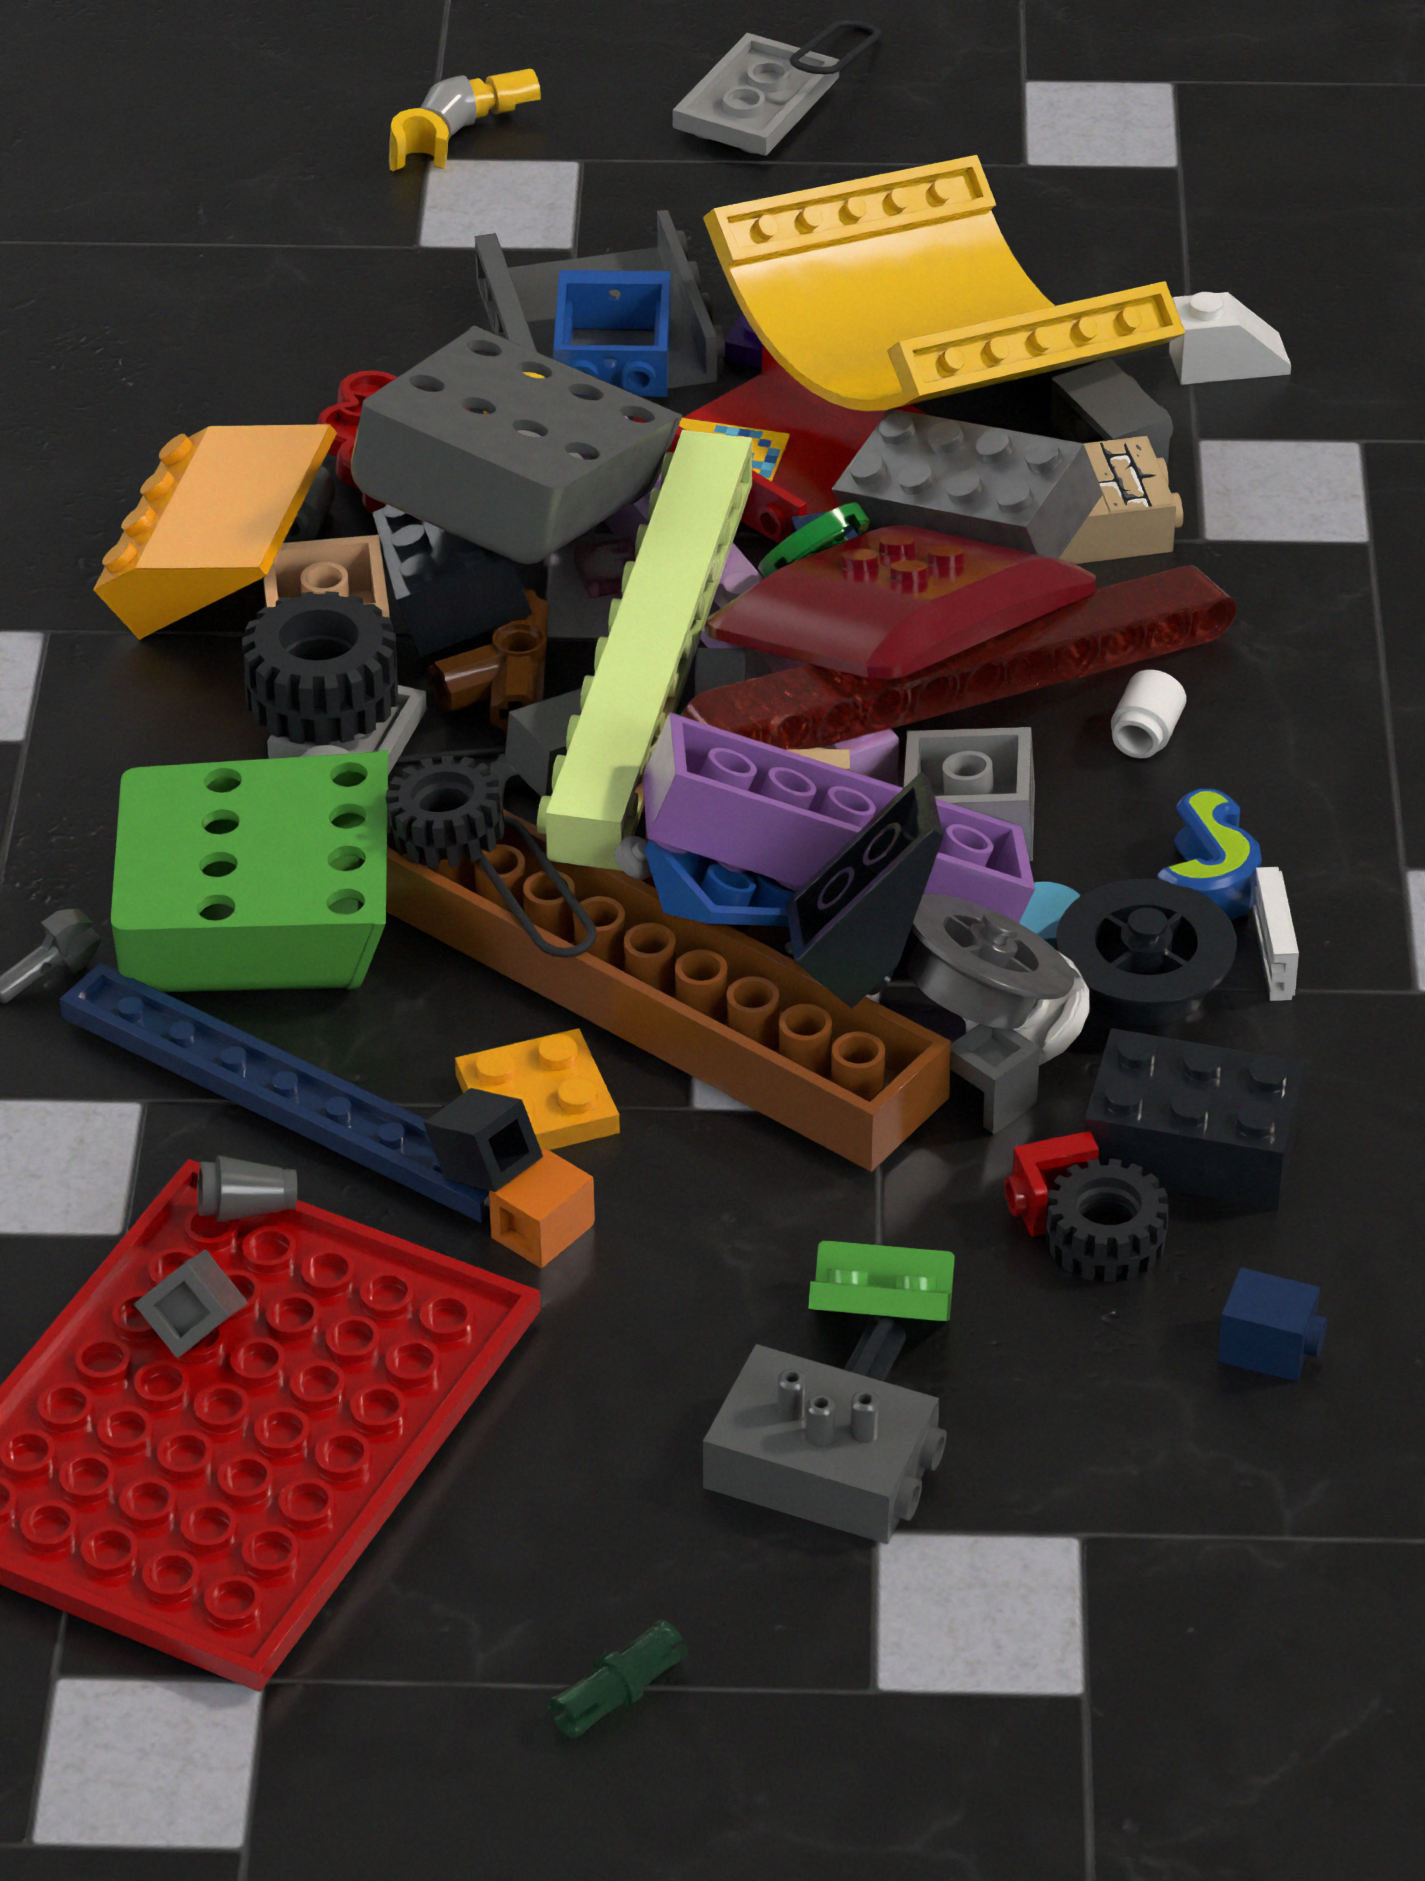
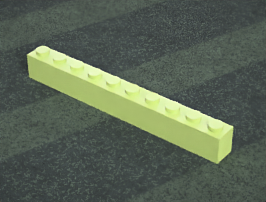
M682 430L675 452L665 453L661 471L662 488H653L649 500V525L640 524L635 544L636 561H627L625 564L622 578L623 597L622 599H613L608 620L609 636H600L597 642L594 661L595 676L586 675L583 681L580 700L581 715H572L569 720L566 736L567 754L566 756L557 755L554 762L552 796L543 795L539 804L537 831L540 834H546L547 858L549 861L622 871L614 857L615 848L625 837L634 836L644 807L642 775L669 713L675 714L752 487V438Z

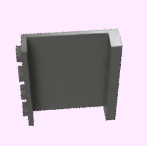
M668 210L657 211L658 247L510 268L506 264L496 233L474 236L476 281L494 334L553 359L559 270L671 271V334L668 388L717 382V359L725 357V340L720 324L712 325L713 313L709 294L707 292L700 293V276L696 261L688 262V246L683 230H675ZM614 289L609 291V294L618 296L620 291ZM574 329L572 345L654 346L655 330ZM608 356V357H606V358H604V359H616V358H614V357H612V356ZM576 396L585 400L595 399L590 396Z

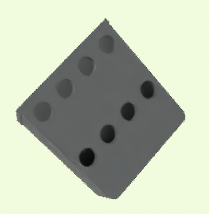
M474 325L467 332L363 401L351 458V474L354 483L360 491L369 497L514 562L528 565L542 561L626 506L636 503L651 492L659 479L665 453L670 450L683 415ZM474 350L485 351L495 356L480 355L475 353ZM522 372L536 373L544 376L545 378L531 377ZM573 394L587 395L596 400H585ZM465 408H477L490 414H478ZM624 416L638 417L644 419L647 422H635L627 419ZM517 430L531 431L542 437L527 436L519 433ZM569 453L584 454L593 458V460L580 459Z

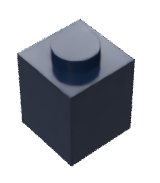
M1240 1267L1222 1312L1217 1362L1298 1382L1307 1355L1318 1358L1326 1336L1328 1318L1317 1315L1320 1287Z

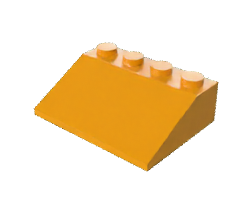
M330 424L209 426L190 437H187L185 434L174 437L160 451L159 458L161 462L156 472L142 485L140 493L143 496L138 506L122 522L121 528L124 532L118 543L103 558L102 564L105 568L93 590L140 640L267 576L337 432Z

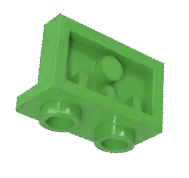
M822 1241L818 1245L815 1281L810 1282L808 1309L948 1321L950 1320L955 1256L949 1251Z

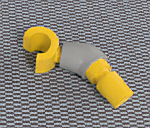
M533 69L488 76L485 83L480 78L468 80L466 76L460 75L444 79L432 86L420 108L402 111L393 118L390 127L388 160L390 170L396 171L403 168L406 155L411 153L431 154L434 157L433 165L444 169L447 163L448 139L461 127L473 125L476 118L487 116L489 109L493 114H501L514 111L516 104L541 100L540 85Z

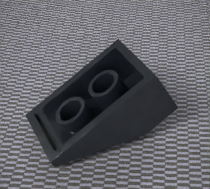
M922 771L785 902L795 963L851 1009L867 994L872 996L879 993L893 977L895 967L898 966L944 837L932 782Z

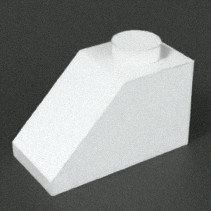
M1200 292L1191 296L1173 297V302L1186 332L1184 335L1170 341L1169 353L1181 385L1290 375L1291 364L1279 333L1228 292Z

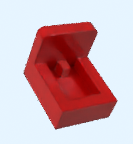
M1090 1131L1014 1147L1013 1173L1004 1179L1005 1196L1010 1212L1014 1216H1022L1031 1237L1046 1234L1049 1190L1053 1189V1181L1058 1175L1066 1177L1067 1168L1077 1164L1081 1169H1085L1088 1160L1098 1159L1099 1148Z

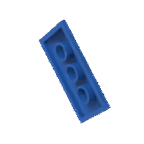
M648 840L645 854L663 913L704 923L789 927L785 902L797 891L782 886L774 878L749 870L744 873L733 872L719 865L714 859L689 851L684 854L673 853L659 846L654 840Z

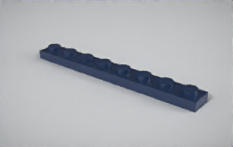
M101 962L60 998L63 1019L480 1223L490 1214L489 1190L444 1178L423 1123L426 1119L134 978L125 977L119 971Z

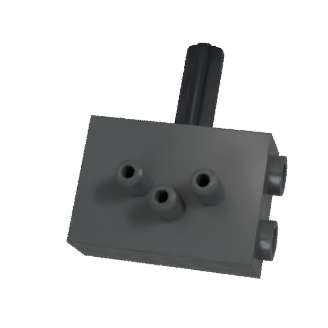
M882 1316L879 1321H870L844 1370L756 1344L703 1440V1488L888 1544L900 1519L909 1521L913 1517L921 1495V1477L925 1469L936 1470L941 1461L947 1438L946 1430L938 1428L939 1398L884 1382L905 1343V1330L895 1325L894 1319L889 1316Z

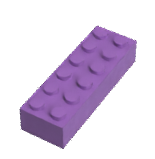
M669 713L642 775L648 839L654 840L659 846L673 853L684 854L689 851L714 859L719 865L733 872L744 873L749 870L774 878L779 884L793 891H798L903 789L902 787L673 713ZM935 798L944 837L923 894H940L968 900L1001 913L1019 923L1035 891L1022 826Z

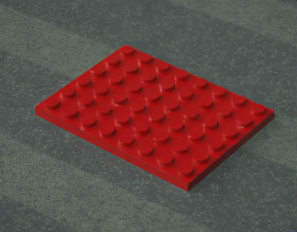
M188 1159L0 1386V1585L260 1692L541 1311V1294L539 1290L300 1200H297L295 1210H282L281 1212L216 1223L215 1216H199L197 1182L200 1163ZM206 1249L244 1296L247 1305L221 1323L182 1356L176 1358L134 1303L182 1264Z

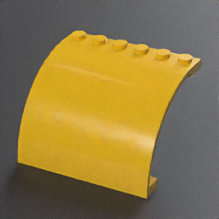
M977 155L712 209L703 217L733 295L761 343L774 359L809 391L830 403L848 409L867 412L889 410L1152 348L1168 343L1186 333L1166 281L1055 306L1029 279L1002 236L991 211L996 206V202Z

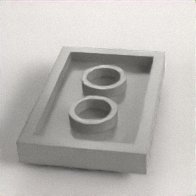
M746 33L672 110L673 128L694 134L701 139L715 140L741 148L748 153H758L767 156L839 78V72L823 75L798 70L791 65L790 58L800 48ZM809 51L798 61L808 65L826 67L835 65L839 59Z

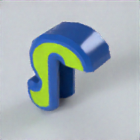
M1215 789L1192 790L1185 794L1176 806L1177 813L1187 826L1177 833L1174 845L1186 862L1163 868L1157 874V880L1169 881L1171 884L1192 888L1204 894L1221 907L1230 921L1248 913L1255 903L1254 887L1257 886L1255 878L1256 868H1261L1262 864L1260 845L1249 832L1239 828L1240 807L1230 796Z

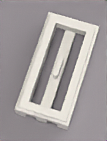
M1278 867L1256 868L1255 878L1257 886L1254 887L1255 905H1253L1252 917L1269 1001L1292 1000V995H1295L1299 951L1282 871H1279Z

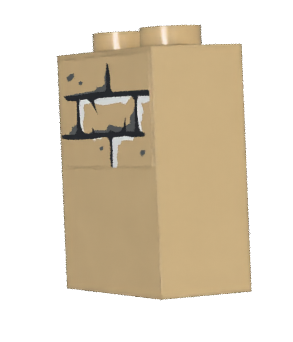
M1141 436L1084 443L1103 495L1059 559L1073 564L1173 552L1175 528L1182 527L1183 524L1182 502L1177 492H1170L1166 462L1164 458H1156L1148 437Z

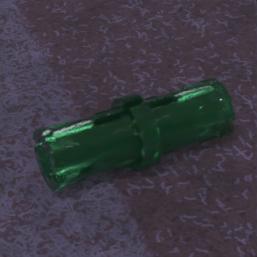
M662 1619L657 1620L648 1630L618 1652L614 1651L611 1653L609 1650L601 1654L593 1662V1670L561 1694L555 1695L549 1700V1713L556 1714L561 1709L564 1710L562 1714L553 1719L556 1726L567 1737L578 1739L587 1729L622 1703H624L625 1707L632 1706L641 1699L643 1688L687 1657L686 1645L680 1644L675 1649L670 1648L683 1639L680 1633L669 1622Z

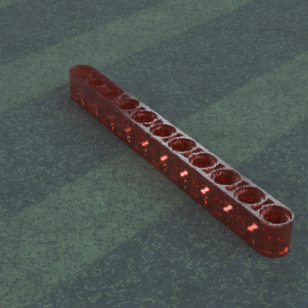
M1194 565L1182 566L1095 589V592L1091 595L903 677L873 679L814 664H807L707 690L689 702L682 713V717L784 750L821 748L1213 641L1223 635L1232 625L1237 615L1238 606L1229 594Z

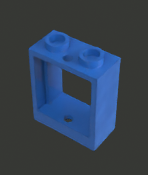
M559 270L553 359L637 396L667 397L671 334V271ZM618 290L620 295L612 296L609 294V291ZM574 329L655 330L654 346L572 345ZM608 356H612V357H614V358H616V359H604V358H606V357H608ZM573 394L575 396H587L583 394Z

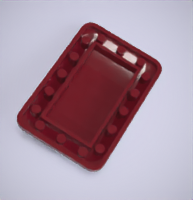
M889 526L867 532L780 568L708 617L706 620V634L718 641L873 679L899 678L1091 595L1096 589V576L1073 563L1061 559L915 526Z

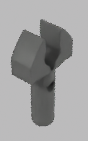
M80 909L56 911L41 922L46 934L42 945L0 976V1002H9L55 966H65L73 974H76L88 965L102 940L91 928L94 922Z

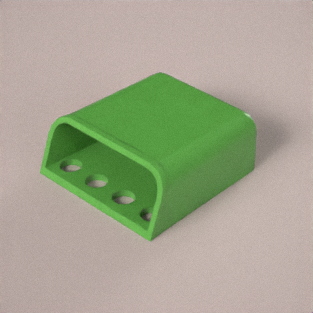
M388 750L136 767L125 771L122 774L120 785L111 908V925L119 973L125 977L134 978L161 992L323 988L358 989L366 976L386 925L388 810L385 797L386 790H388ZM359 858L365 861L361 867H359ZM361 901L364 906L358 911V903Z

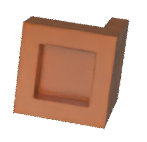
M545 1148L541 1149L543 1157L498 1191L489 1190L491 1238L541 1269L590 1229L595 1221L593 1176Z

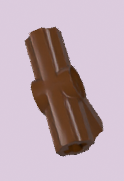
M525 589L532 615L496 628L492 636V644L436 661L433 665L427 667L428 684L434 695L435 704L444 714L491 700L490 722L492 725L502 729L507 736L510 711L544 701L547 689L549 604L547 601L541 600L536 596L533 589Z

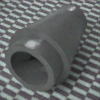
M217 1155L215 1162L201 1161L197 1182L199 1216H215V1221L218 1223L281 1212L282 1210H295L297 1203L296 1170L282 1169V1167Z

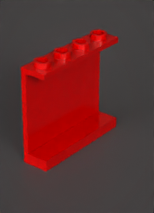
M762 344V371L760 375L683 418L790 434L789 441L772 482L752 470V487L740 521L780 544L791 535V517L829 512L839 507L832 491L833 486L888 410L867 412L848 409L828 402L796 381ZM911 404L893 408L928 415ZM634 417L635 422H647L644 419ZM678 426L669 452H675L681 432L685 430L684 428Z

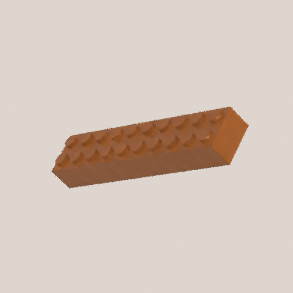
M503 809L504 816L518 820L527 828L547 857L546 834L538 833L537 826ZM387 822L386 912L870 1172L949 1099L950 1040L867 997H864L851 1009L795 963L794 959L726 924L704 923L663 913L656 888L639 879L628 876L623 871L550 861L591 918L597 930L595 943L588 951L573 957H554L544 953L535 945L477 860L471 863L467 856L459 858L460 866L450 868L448 860H440L438 868L427 867L426 857L418 864L410 862L407 853L401 856L396 850L395 843L392 841L390 822ZM505 825V833L502 840L495 839L496 848L490 853L481 849L548 944L555 947L568 948L582 943L587 938L586 928L518 832Z

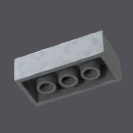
M889 409L832 488L839 507L853 502L860 505L870 520L866 533L883 527L908 525L1056 559L1060 558L1103 495L1083 443L896 409Z

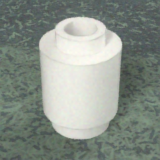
M1143 670L1136 673L1130 679L1111 719L1112 739L1116 747L1124 754L1134 758H1148L1162 750L1167 745L1186 704V693L1182 685L1169 674L1158 670Z

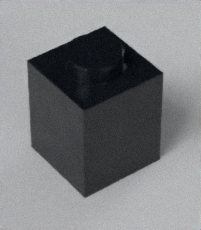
M470 1088L423 1122L444 1178L447 1180L496 1192L543 1157L522 1099Z

